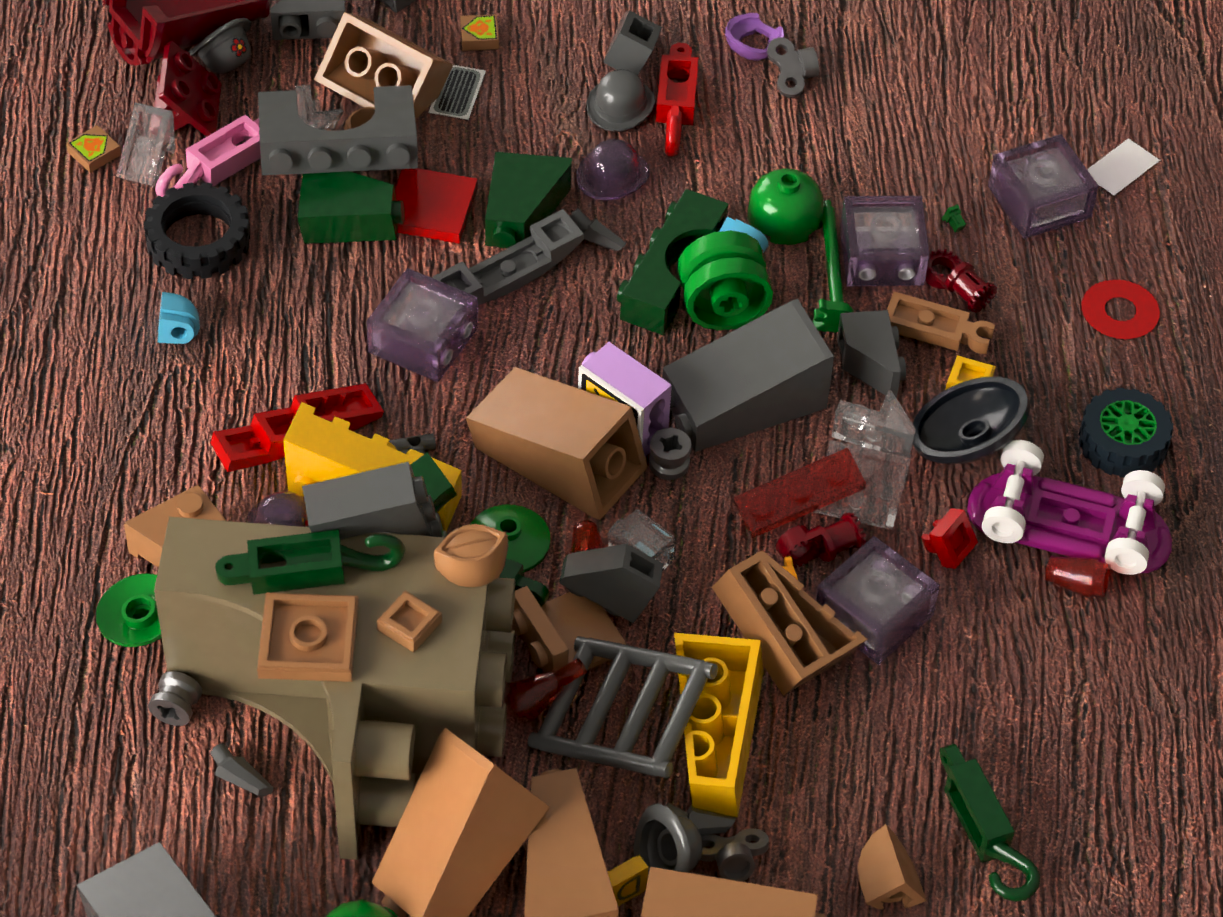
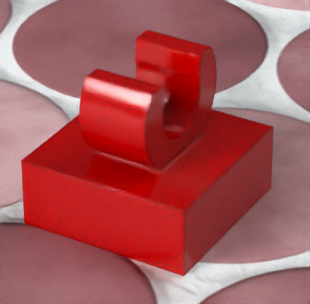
M951 508L942 519L935 520L932 523L934 529L929 534H923L921 539L928 552L937 553L942 567L956 569L975 547L978 540L965 510Z

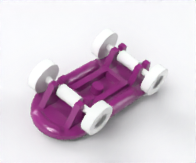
M1013 440L1003 448L1000 459L1004 467L1002 472L983 479L973 488L968 498L967 512L970 521L979 531L997 542L1018 543L1108 566L1118 573L1127 575L1150 573L1158 570L1167 562L1172 551V537L1169 528L1162 517L1155 512V506L1163 499L1165 483L1158 475L1149 471L1137 470L1128 473L1123 480L1121 493L1124 498L1110 493L1050 478L1034 476L1040 472L1043 464L1044 454L1042 450L1029 441Z

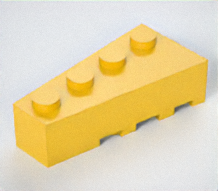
M301 402L283 439L288 491L294 492L301 497H304L302 489L304 485L404 462L412 464L424 455L413 449L407 451L406 454L400 452L389 442L390 439L376 433L370 439L349 430L351 423L336 416L332 422L314 415L316 408ZM432 458L457 493L454 498L438 511L443 531H447L462 496V473L460 469Z
M674 633L676 655L705 660L706 662L718 665L716 678L707 680L684 730L692 806L706 811L738 817L764 673L761 640ZM678 673L681 695L689 675Z

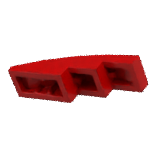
M366 383L294 395L292 405L289 408L254 413L251 425L214 431L210 444L226 471L231 472L285 458L283 439L301 402L315 407L314 415L332 422L336 416L350 422L349 430L355 431L381 418L384 410Z

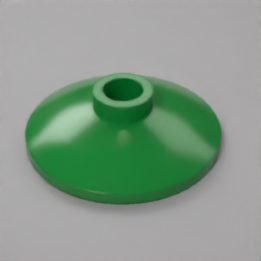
M511 504L498 505L484 510L471 522V524L485 525L502 532L513 531L507 533L508 552L506 559L523 564L524 572L538 566L547 556L550 548L549 528L543 518L531 509Z
M144 573L126 577L112 585L103 594L96 609V622L100 632L107 640L119 646L140 647L162 638L154 592L157 574Z

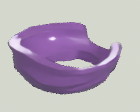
M758 13L738 15L730 19L725 27V36L730 48L739 56L748 60L759 61L768 58V46L765 49L750 47L740 42L743 37L757 32L769 38L768 45L773 39L784 37V30L781 26L776 29L768 26L760 20Z

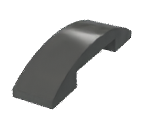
M562 209L531 225L530 237L471 268H468L462 261L429 278V283L449 309H461L480 305L513 292L543 275L563 260L584 240V233L565 210Z

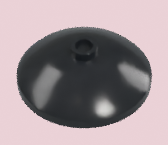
M1004 377L971 379L944 390L927 402L913 420L910 437L916 451L927 460L952 465L974 462L999 451L1018 435L1029 416L1030 401L1024 388L1014 380Z

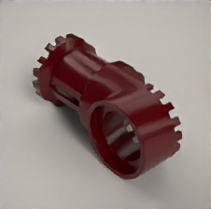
M937 249V252L933 250L931 254H928L923 271L924 280L934 288L947 289L950 293L956 292L968 303L970 311L977 313L982 308H986L985 302L989 304L988 298L993 299L997 292V287L993 283H986L973 272L974 267L970 263L963 262L957 254L954 256L953 251L949 253L947 249H944V251ZM945 265L952 272L946 275L938 274V272L932 269V266Z
M845 513L841 516L840 521L826 527L819 525L810 530L804 525L792 527L778 539L776 550L783 560L784 557L791 556L794 568H797L796 564L801 567L802 564L809 563L808 561L820 557L823 561L831 562L835 560L836 554L851 547L861 548L865 546L866 534L860 533L864 529L863 527L859 528L862 523L860 521L857 522L858 517L854 516V513Z

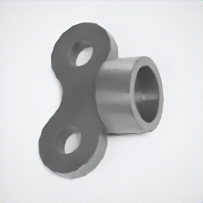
M777 37L769 43L767 56L780 69V75L777 80L779 93L787 98L799 96L805 86L804 79L819 76V62L815 49L809 47L795 51L793 43L784 37ZM784 48L786 53L780 55L776 52V49ZM788 80H792L795 82L796 86L790 88L786 85L785 82Z
M756 828L742 830L732 837H720L714 834L701 835L703 847L709 846L712 848H703L700 860H716L719 873L723 879L744 881L755 870L753 856L762 855L768 850L769 836L764 831Z

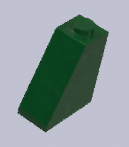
M495 152L485 217V246L509 248L531 236L530 226L550 216L571 190L572 158Z
M350 171L306 173L302 176L297 218L304 244L397 240L398 224H404L405 211L403 200L396 199L393 184Z

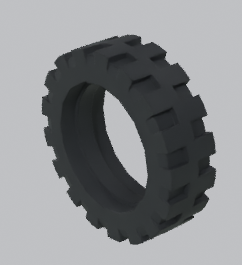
M202 182L201 186L186 183L183 184V188L176 189L173 187L166 190V195L163 197H156L152 202L153 207H148L146 210L144 231L148 253L152 255L153 262L158 267L164 266L165 272L175 276L178 273L182 274V278L193 279V276H201V279L212 277V274L216 272L223 274L229 271V266L232 264L237 265L240 263L242 253H247L249 249L250 225L247 208L245 205L242 206V200L238 195L229 194V189L223 186L215 188L212 186V183ZM197 214L216 217L223 220L230 227L222 238L211 244L198 247L183 246L172 241L165 234L173 223L184 217Z

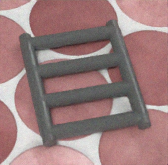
M578 636L574 642L575 657L538 733H530L527 741L528 746L540 751L628 771L670 778L673 772V764L670 762L707 680L716 678L718 665L706 662L705 660ZM593 657L613 660L576 740L556 736ZM631 664L650 667L651 670L614 749L595 745L594 742ZM669 671L689 675L653 756L649 757L632 753Z

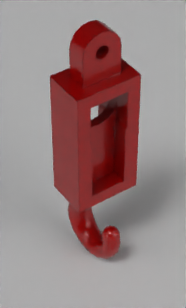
M682 42L673 44L670 47L669 55L662 54L656 122L666 123L664 151L669 157H675L679 154L682 124L693 125L699 57H692V48ZM669 78L686 79L687 81L673 82Z

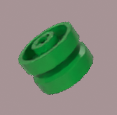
M732 230L713 232L696 239L680 255L678 259V273L684 289L686 309L692 321L703 328L719 331L740 328L764 315L772 304L773 289L770 277L766 271L763 250L758 240L747 233Z

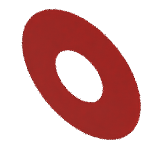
M1125 280L1102 281L1090 287L1082 298L1081 308L1086 321L1098 332L1113 338L1133 339L1141 337L1153 330L1159 321L1160 310L1156 299L1145 288L1133 282ZM1115 297L1126 298L1135 305L1136 314L1127 321L1115 320L1106 313V302Z

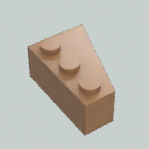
M761 550L730 568L711 588L745 639L761 640L763 666L784 696L850 656L868 639L858 630L853 633L834 617L836 612L827 604L821 606L802 590L804 585Z

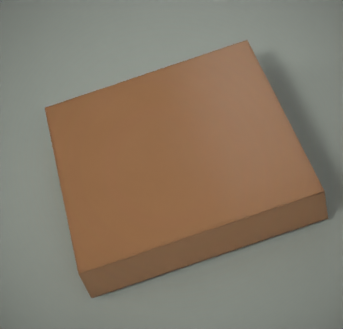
M266 593L257 666L258 679L352 682L359 596Z

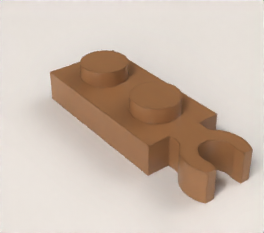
M895 291L887 308L891 326L898 327L899 335L958 351L962 343L968 345L976 353L987 354L990 340L986 338L992 339L995 325L988 321L970 322V312Z

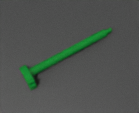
M825 200L823 231L830 301L819 299V309H814L813 324L818 331L838 332L840 313L854 312L849 304L844 303L835 209L832 207L830 200Z

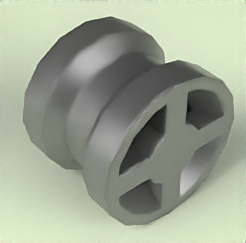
M663 428L652 436L650 441L649 467L653 474L661 479L676 480L688 472L690 467L691 439L685 432L676 428Z
M176 671L165 672L158 682L159 693L153 694L148 704L149 711L158 720L174 726L186 725L193 714L192 704L197 703L202 695V687L196 680L184 673Z

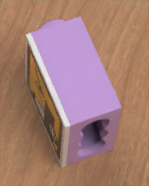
M608 342L597 352H591L582 362V365L579 367L578 388L631 406L645 456L650 453L652 436L658 430L669 428L672 385Z

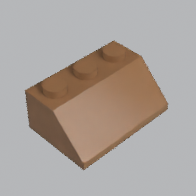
M344 12L314 80L364 108L374 107L373 87L412 85L416 120L439 97L453 64L365 17Z

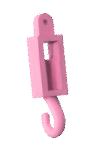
M243 115L186 149L188 170L173 187L176 189L183 188V184L193 183L195 185L200 178L204 182L212 183V186H215L260 159L259 118L253 121L248 116ZM246 140V142H244L243 144H240V145H238V146H235V145H237L238 143H240V142ZM174 164L160 176L155 188L157 196L163 197L166 195L171 179L183 171L182 165Z

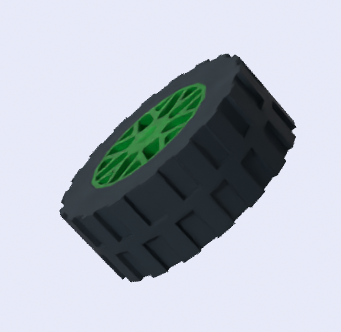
M1116 388V390L1110 391L1108 389L1102 391L1101 395H1096L1091 399V403L1087 404L1084 410L1079 431V447H1082V454L1092 462L1091 465L1097 469L1104 470V473L1111 476L1114 474L1124 478L1128 473L1137 470L1153 472L1158 465L1161 466L1165 456H1167L1173 433L1172 417L1165 410V405L1161 401L1158 402L1154 399V396L1139 392L1140 390Z

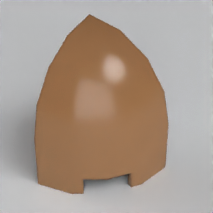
M885 824L871 835L861 851L858 862L859 883L866 904L876 909H884L883 902L893 903L902 901L904 908H910L927 901L916 869L906 849L896 834Z

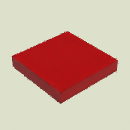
M420 168L402 169L395 188L397 200H403L405 219L404 224H398L397 233L460 244L478 189V179Z

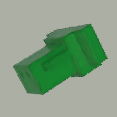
M958 204L947 208L942 220L946 221V223L949 222L955 233L963 230L966 223L961 216Z

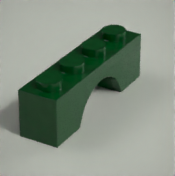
M689 189L684 190L678 202H671L666 213L664 225L662 228H655L650 239L648 251L646 254H639L634 265L632 277L630 280L625 279L620 285L617 294V302L621 303L620 320L664 335L679 310L681 282L668 269L678 261L684 249L696 239L713 232H719L728 215V203Z

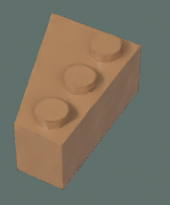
M197 484L124 522L128 552L137 559L143 557L159 568L169 517L226 521V519Z

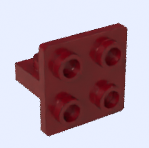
M173 41L166 43L164 46L161 74L157 79L151 131L160 138H163L190 123L207 137L216 132L222 84L215 74L206 70L193 59L189 52L180 48Z

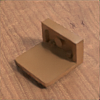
M528 586L515 591L512 629L515 630L516 635L521 636L529 649L533 662L538 668L543 670L552 686L563 681L575 657L574 642L578 636L626 645L625 640L603 607L584 596L580 597L568 592L546 602L541 607ZM594 656L588 670L611 659Z

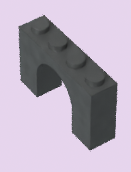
M412 85L373 87L374 115L361 126L340 131L322 130L303 122L298 115L297 90L258 92L262 176L418 168L417 131Z
M409 462L302 486L308 525L312 533L339 529L340 540L375 532L433 537L447 536L446 530L443 531L439 513H435L432 497L427 494L423 476L415 477Z

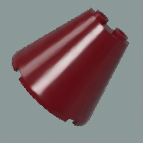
M103 0V6H109V13L112 15V21L108 22L107 25L113 43L121 57L133 66L146 65L163 58L164 46L170 41L176 43L180 48L186 49L200 43L215 30L232 20L247 18L253 22L260 18H267L270 13L269 0Z

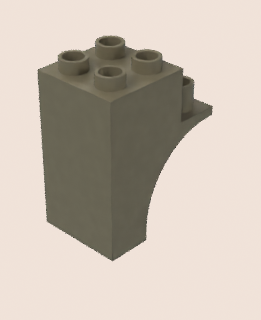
M169 517L154 588L167 672L176 671L192 677L200 684L202 694L235 700L267 713L292 729L308 744L320 759L334 786L340 859L358 860L363 825L398 826L434 745L444 728H447L483 756L503 757L507 719V704L504 703L506 682L511 683L515 648V630H512L515 579L498 577L491 583L481 587H463L450 582L435 568L434 550L445 537L375 532L341 539V545L355 551L371 555H382L389 552L390 549L384 546L369 548L365 544V539L375 534L391 535L402 541L405 547L404 557L397 566L381 572L343 566L345 584L273 593L359 596L352 682L258 679L257 666L266 593L253 595L251 583L238 585L222 584L217 578L215 565L223 556L248 553L247 540L312 533L310 528ZM286 561L261 564V569L286 566ZM404 591L409 592L442 613V623L414 653L377 630V620Z

